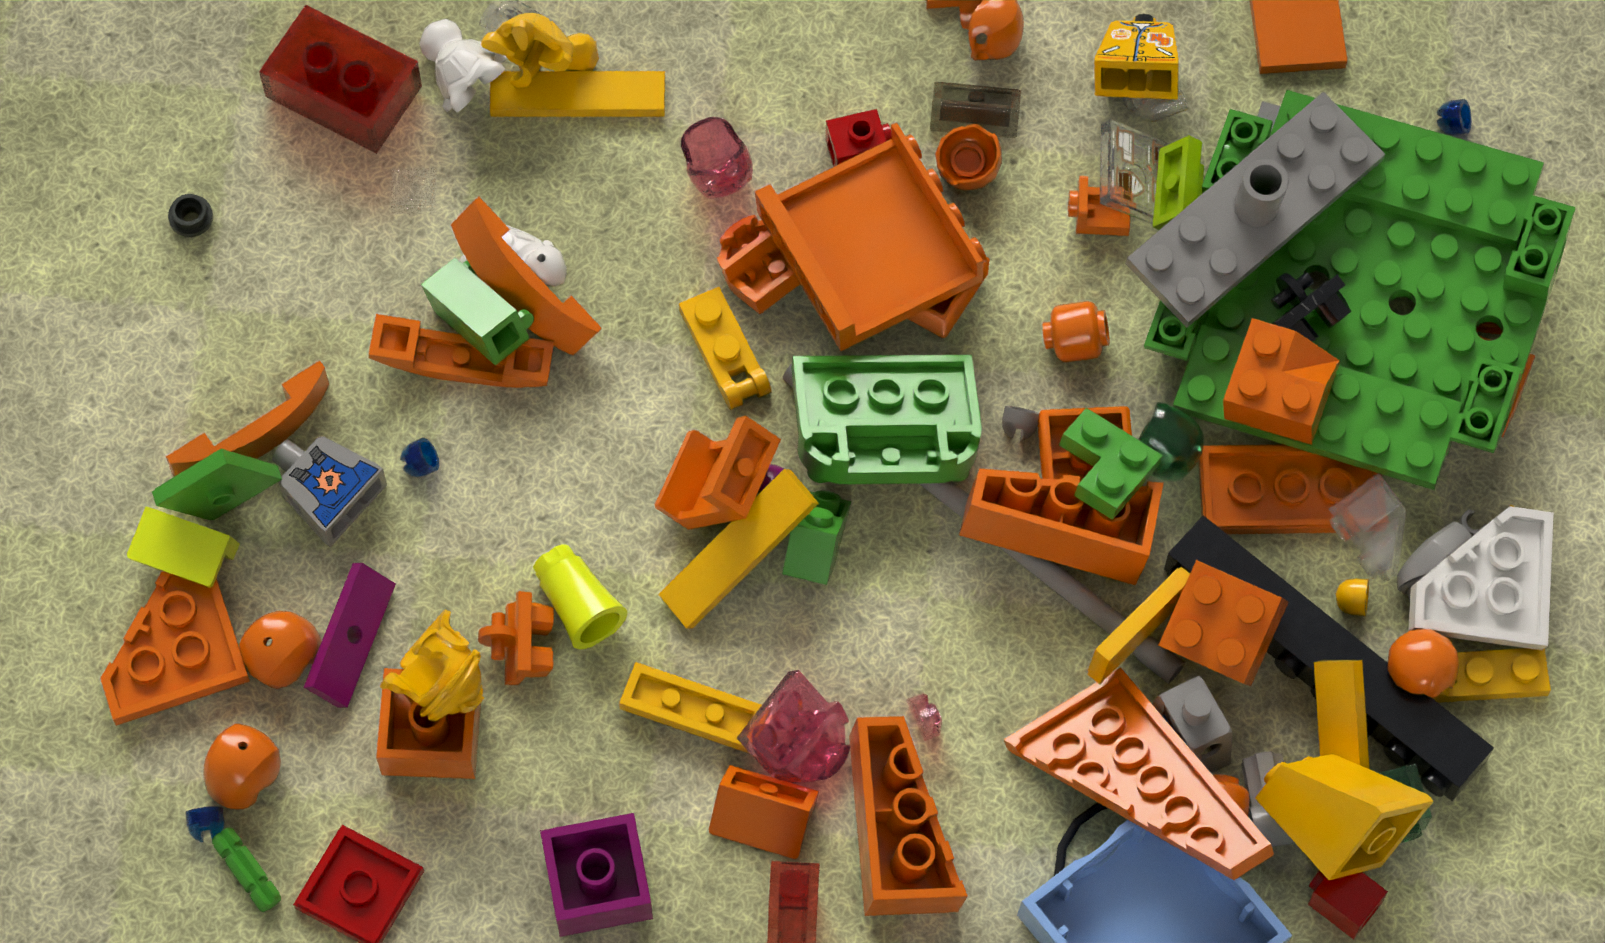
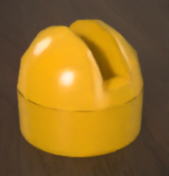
M1353 578L1345 580L1338 586L1335 593L1338 607L1350 615L1366 616L1369 579Z

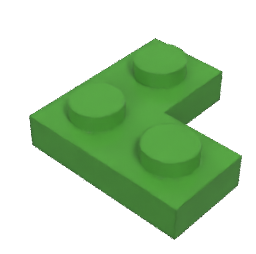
M1085 408L1063 433L1059 446L1093 466L1078 484L1074 496L1112 520L1158 468L1163 456L1088 408Z

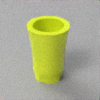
M569 545L555 546L549 552L542 554L535 562L533 569L540 581V587L563 622L574 648L587 649L593 647L614 634L622 626L628 614L627 609L607 591L591 572L580 556H576Z

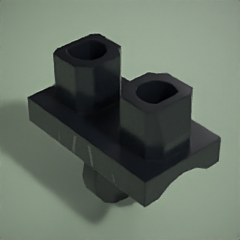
M1283 273L1276 279L1280 293L1271 299L1272 304L1278 310L1288 303L1293 307L1272 324L1297 331L1312 342L1319 336L1304 318L1315 309L1328 328L1334 326L1352 312L1339 291L1345 286V283L1338 274L1323 283L1308 296L1304 290L1314 283L1308 273H1304L1298 279H1294L1288 273Z

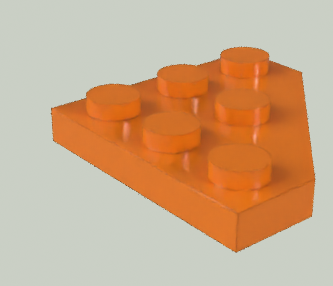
M164 571L160 573L155 582V590L145 607L140 608L123 638L124 644L113 663L109 662L100 678L116 726L250 682L217 578L212 587H206Z

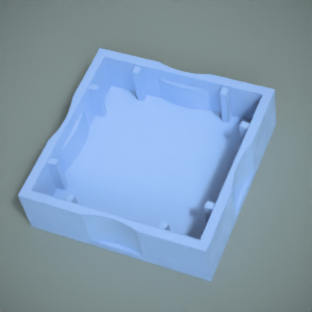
M1126 820L1117 827L1110 838L1089 855L1073 861L1021 902L1017 916L1039 943H1288L1292 936L1250 884L1241 877L1235 880L1230 879L1129 820Z

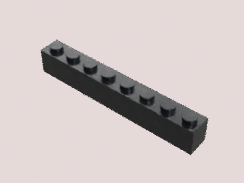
M1204 515L1168 553L1164 570L1168 572L1167 577L1180 567L1191 573L1196 560L1289 601L1267 653L1275 658L1274 663L1284 675L1291 679L1298 677L1311 687L1310 692L1315 699L1314 662L1324 660H1362L1367 738L1371 736L1383 745L1384 753L1396 765L1400 767L1407 765L1421 776V783L1432 794L1438 797L1445 795L1453 802L1488 761L1494 749L1492 745L1433 698L1425 694H1412L1398 687L1387 670L1388 662Z

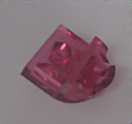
M799 670L788 671L737 736V740L774 778L789 783L815 782L830 778L845 763L850 751V745L845 744L844 724H847L849 719L839 701L827 702Z

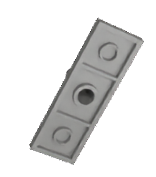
M1323 91L1128 256L1125 264L1187 328L1381 163L1385 153Z

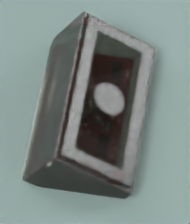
M934 82L930 130L949 133L954 128L978 124L990 133H995L997 137L1016 138L1021 90Z

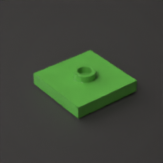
M219 449L155 488L152 494L156 506L207 520H215L281 481L282 477L277 465L225 449Z

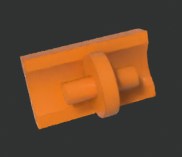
M518 591L516 593V601L506 606V618L504 613H493L491 625L482 627L478 631V642L484 646L491 647V659H505V685H519L525 677H546L553 669L552 648L531 646L532 634L547 636L552 631L554 608L532 602V592Z

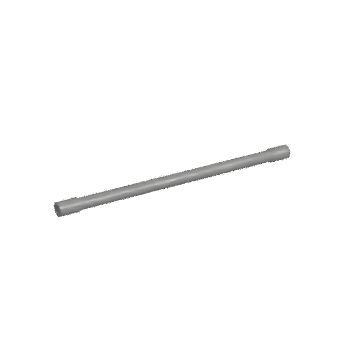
M791 363L783 375V380L793 387ZM952 481L920 484L963 518L969 496L963 489ZM999 547L1109 635L1126 619L1055 562ZM1148 636L1132 653L1137 660L1166 683L1170 684L1181 672L1186 662L1173 652L1158 646L1159 641Z

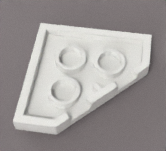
M1509 506L1411 586L1409 631L1431 629L1450 638L1543 650L1548 647L1554 513Z

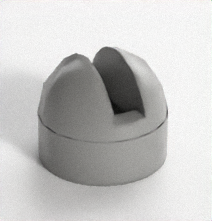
M1005 406L1002 417V427L1005 434L1012 439L1017 428L1022 429L1020 440L1030 438L1038 426L1039 412L1015 406Z

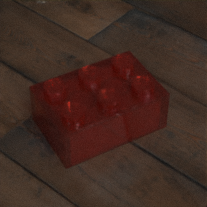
M305 5L259 71L265 97L376 154L422 87L417 60L308 5Z

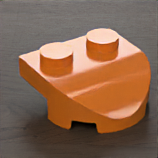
M755 215L739 220L729 227L720 238L721 251L717 261L726 283L738 298L758 314L763 313L800 285L762 220H758Z

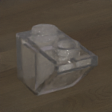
M1378 473L1367 479L1328 509L1334 516L1329 521L1336 533L1345 542L1351 539L1362 553L1357 557V560L1365 572L1372 579L1379 576L1385 582L1398 575L1407 510Z

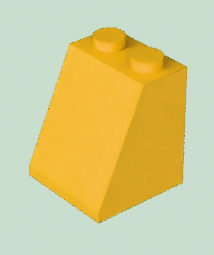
M1335 754L1315 758L1308 756L1301 761L1281 762L1275 765L1264 777L1266 784L1255 797L1260 805L1328 880L1382 867L1433 803L1428 794Z

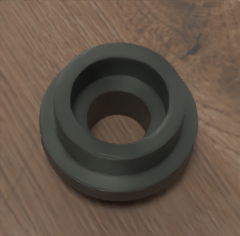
M184 194L179 196L170 206L168 220L171 228L177 234L184 237H196L206 232L211 226L213 211L208 201L203 197L195 194ZM191 212L199 215L193 221L183 220L185 215Z

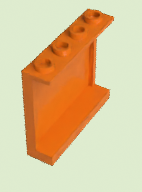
M897 122L891 125L892 139L786 191L777 194L771 184L755 191L757 213L840 351L983 281V263L987 261L982 245L976 237L969 239L963 229L965 222L960 210L955 203L948 204L941 194L943 186L937 173L932 168L926 170L920 160L922 153L917 141L911 134L905 136Z

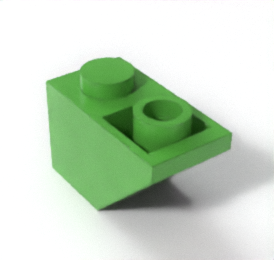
M820 490L810 492L819 504L790 532L782 574L827 585L834 570L852 501L841 499L834 492Z

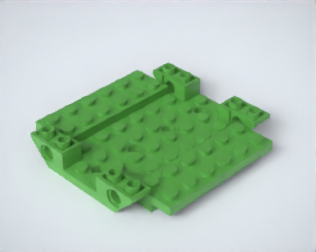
M1286 90L1273 129L1272 120L1230 109L1202 184V194L1315 98ZM1336 104L1385 153L1383 161L1189 327L1186 328L1160 301L1145 340L1144 348L1188 361L1173 403V411L1435 490L1452 441L1494 453L1506 428L1560 266L1576 207L1535 196L1544 162ZM1317 271L1324 273L1329 280L1338 274L1345 283V286L1339 291L1352 312L1330 328H1328L1315 309L1304 317L1319 336L1313 343L1340 360L1312 445L1224 419L1223 399L1251 319L1254 318L1272 324L1293 307L1288 303L1278 310L1272 304L1271 299L1280 293L1276 279L1283 273H1288L1294 279H1298L1304 273L1309 274ZM1308 287V288H1307L1306 290H1304V291H1305L1306 295L1308 296V295L1311 294L1315 289H1311V288ZM1397 297H1407L1413 301L1415 308L1409 314L1399 315L1390 309L1389 304ZM1492 322L1501 328L1502 334L1499 338L1488 341L1479 337L1476 329L1482 323Z

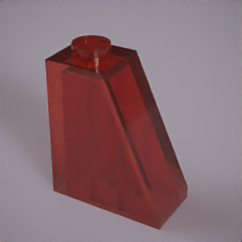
M771 861L767 943H816L820 863Z

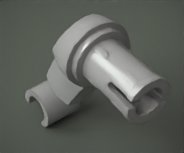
M1467 510L1458 522L1448 524L1426 539L1404 563L1398 572L1396 583L1397 589L1400 592L1402 591L1403 594H1407L1409 601L1411 586L1479 531L1471 529L1466 522L1473 516L1475 511Z

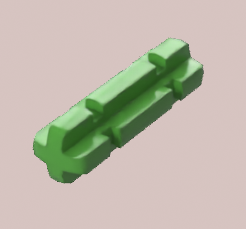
M228 827L213 837L212 844L222 859L226 858L227 866L245 891L251 893L250 897L257 908L262 912H266L276 906L281 901L279 891L272 881H267V874L248 848L243 846L242 840L236 831Z

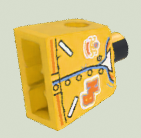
M1139 14L1132 21L1116 20L1111 22L1094 59L1095 96L1178 100L1179 59L1173 25L1168 22H1157L1149 14Z

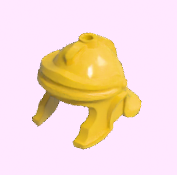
M446 609L402 658L400 666L404 669L402 673L398 675L391 672L380 684L382 690L387 688L396 694H405L422 706L420 715L422 717L428 716V719L431 721H436L447 714L474 711L485 698L481 685V671L478 666L481 655L476 649H473L471 652L468 648L469 642L460 632L454 631L451 628V612Z

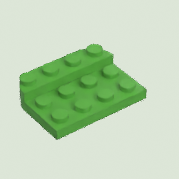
M972 355L793 356L791 370L798 428L797 452L811 480L817 483L831 482L836 484H923L959 482L968 478L970 469L977 458L982 432Z

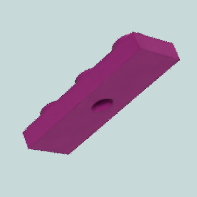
M364 563L352 564L305 682V689L337 708H348L396 583Z

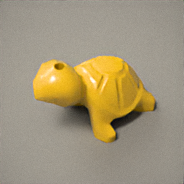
M536 13L519 14L505 21L496 31L488 32L481 42L483 48L505 55L509 61L519 66L520 71L514 74L510 80V84L516 88L528 87L542 66L554 71H593L599 60L597 43L590 35L577 33L567 37L553 21Z

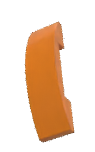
M480 197L476 198L451 224L458 244L477 276L514 307L517 312L526 309L534 316V321L528 328L543 340L553 341L556 348L570 355H575L602 329L572 295L562 303L504 241L502 237L510 229Z
M376 314L369 358L396 369L440 380L512 388L542 387L548 384L554 342L529 338L497 365H494L460 334L423 329L419 320Z
M321 361L316 362L282 384L286 398L284 403L214 446L207 435L203 433L166 456L173 476L175 477L219 449H225L257 459L285 441L313 413L329 386L326 370Z

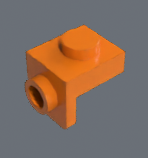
M1079 176L1077 191L1069 190L1068 217H1076V234L1129 236L1130 204L1121 200V189H1118L1117 192L1116 188L1088 187V176ZM1122 188V199L1130 202L1129 200L1124 199V194L1126 193H1124L1125 190Z

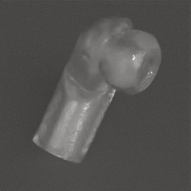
M1178 90V100L1123 97V102L1127 109L1148 122H1156L1188 110L1182 90Z

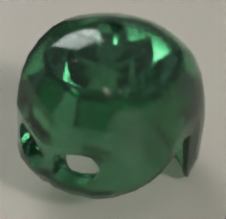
M1157 402L1151 420L1144 427L1139 437V441L1163 455L1158 468L1151 476L1164 481L1182 480L1196 466L1204 448V434L1197 422L1181 410L1161 402Z

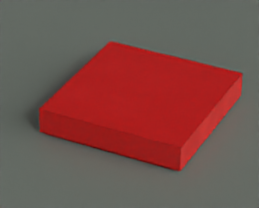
M341 825L293 905L295 909L359 943H382L423 875L424 868L360 833Z

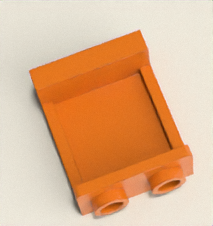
M748 416L736 418L728 438L725 440L712 441L697 430L688 431L655 502V508L688 530L746 519L781 439Z

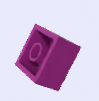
M634 813L540 830L559 937L653 919L651 898Z

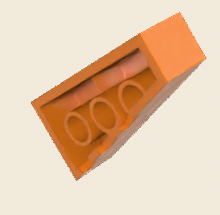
M979 468L967 498L959 535L1136 585L1150 556L1164 483L1148 481L1146 486H1141L1112 520L1074 496L1077 486L1081 482L1080 476L1062 475L1059 480L1042 479L1038 473Z
M904 716L857 717L850 732L849 741L865 916L958 912L968 895L963 881H960L953 863L954 856L948 840L945 841L937 818L938 811L934 799L930 797L922 776L924 772Z

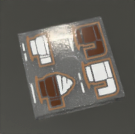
M1112 119L1101 124L1100 204L1153 225L1159 149L1170 143Z

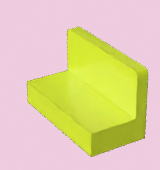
M145 506L127 552V557L132 561L206 587H212L224 557L233 560L240 543L230 535Z

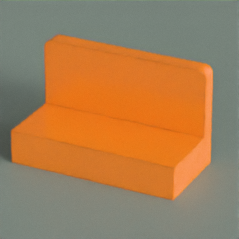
M729 765L718 787L709 833L797 859L801 852L807 823L816 806L819 791Z

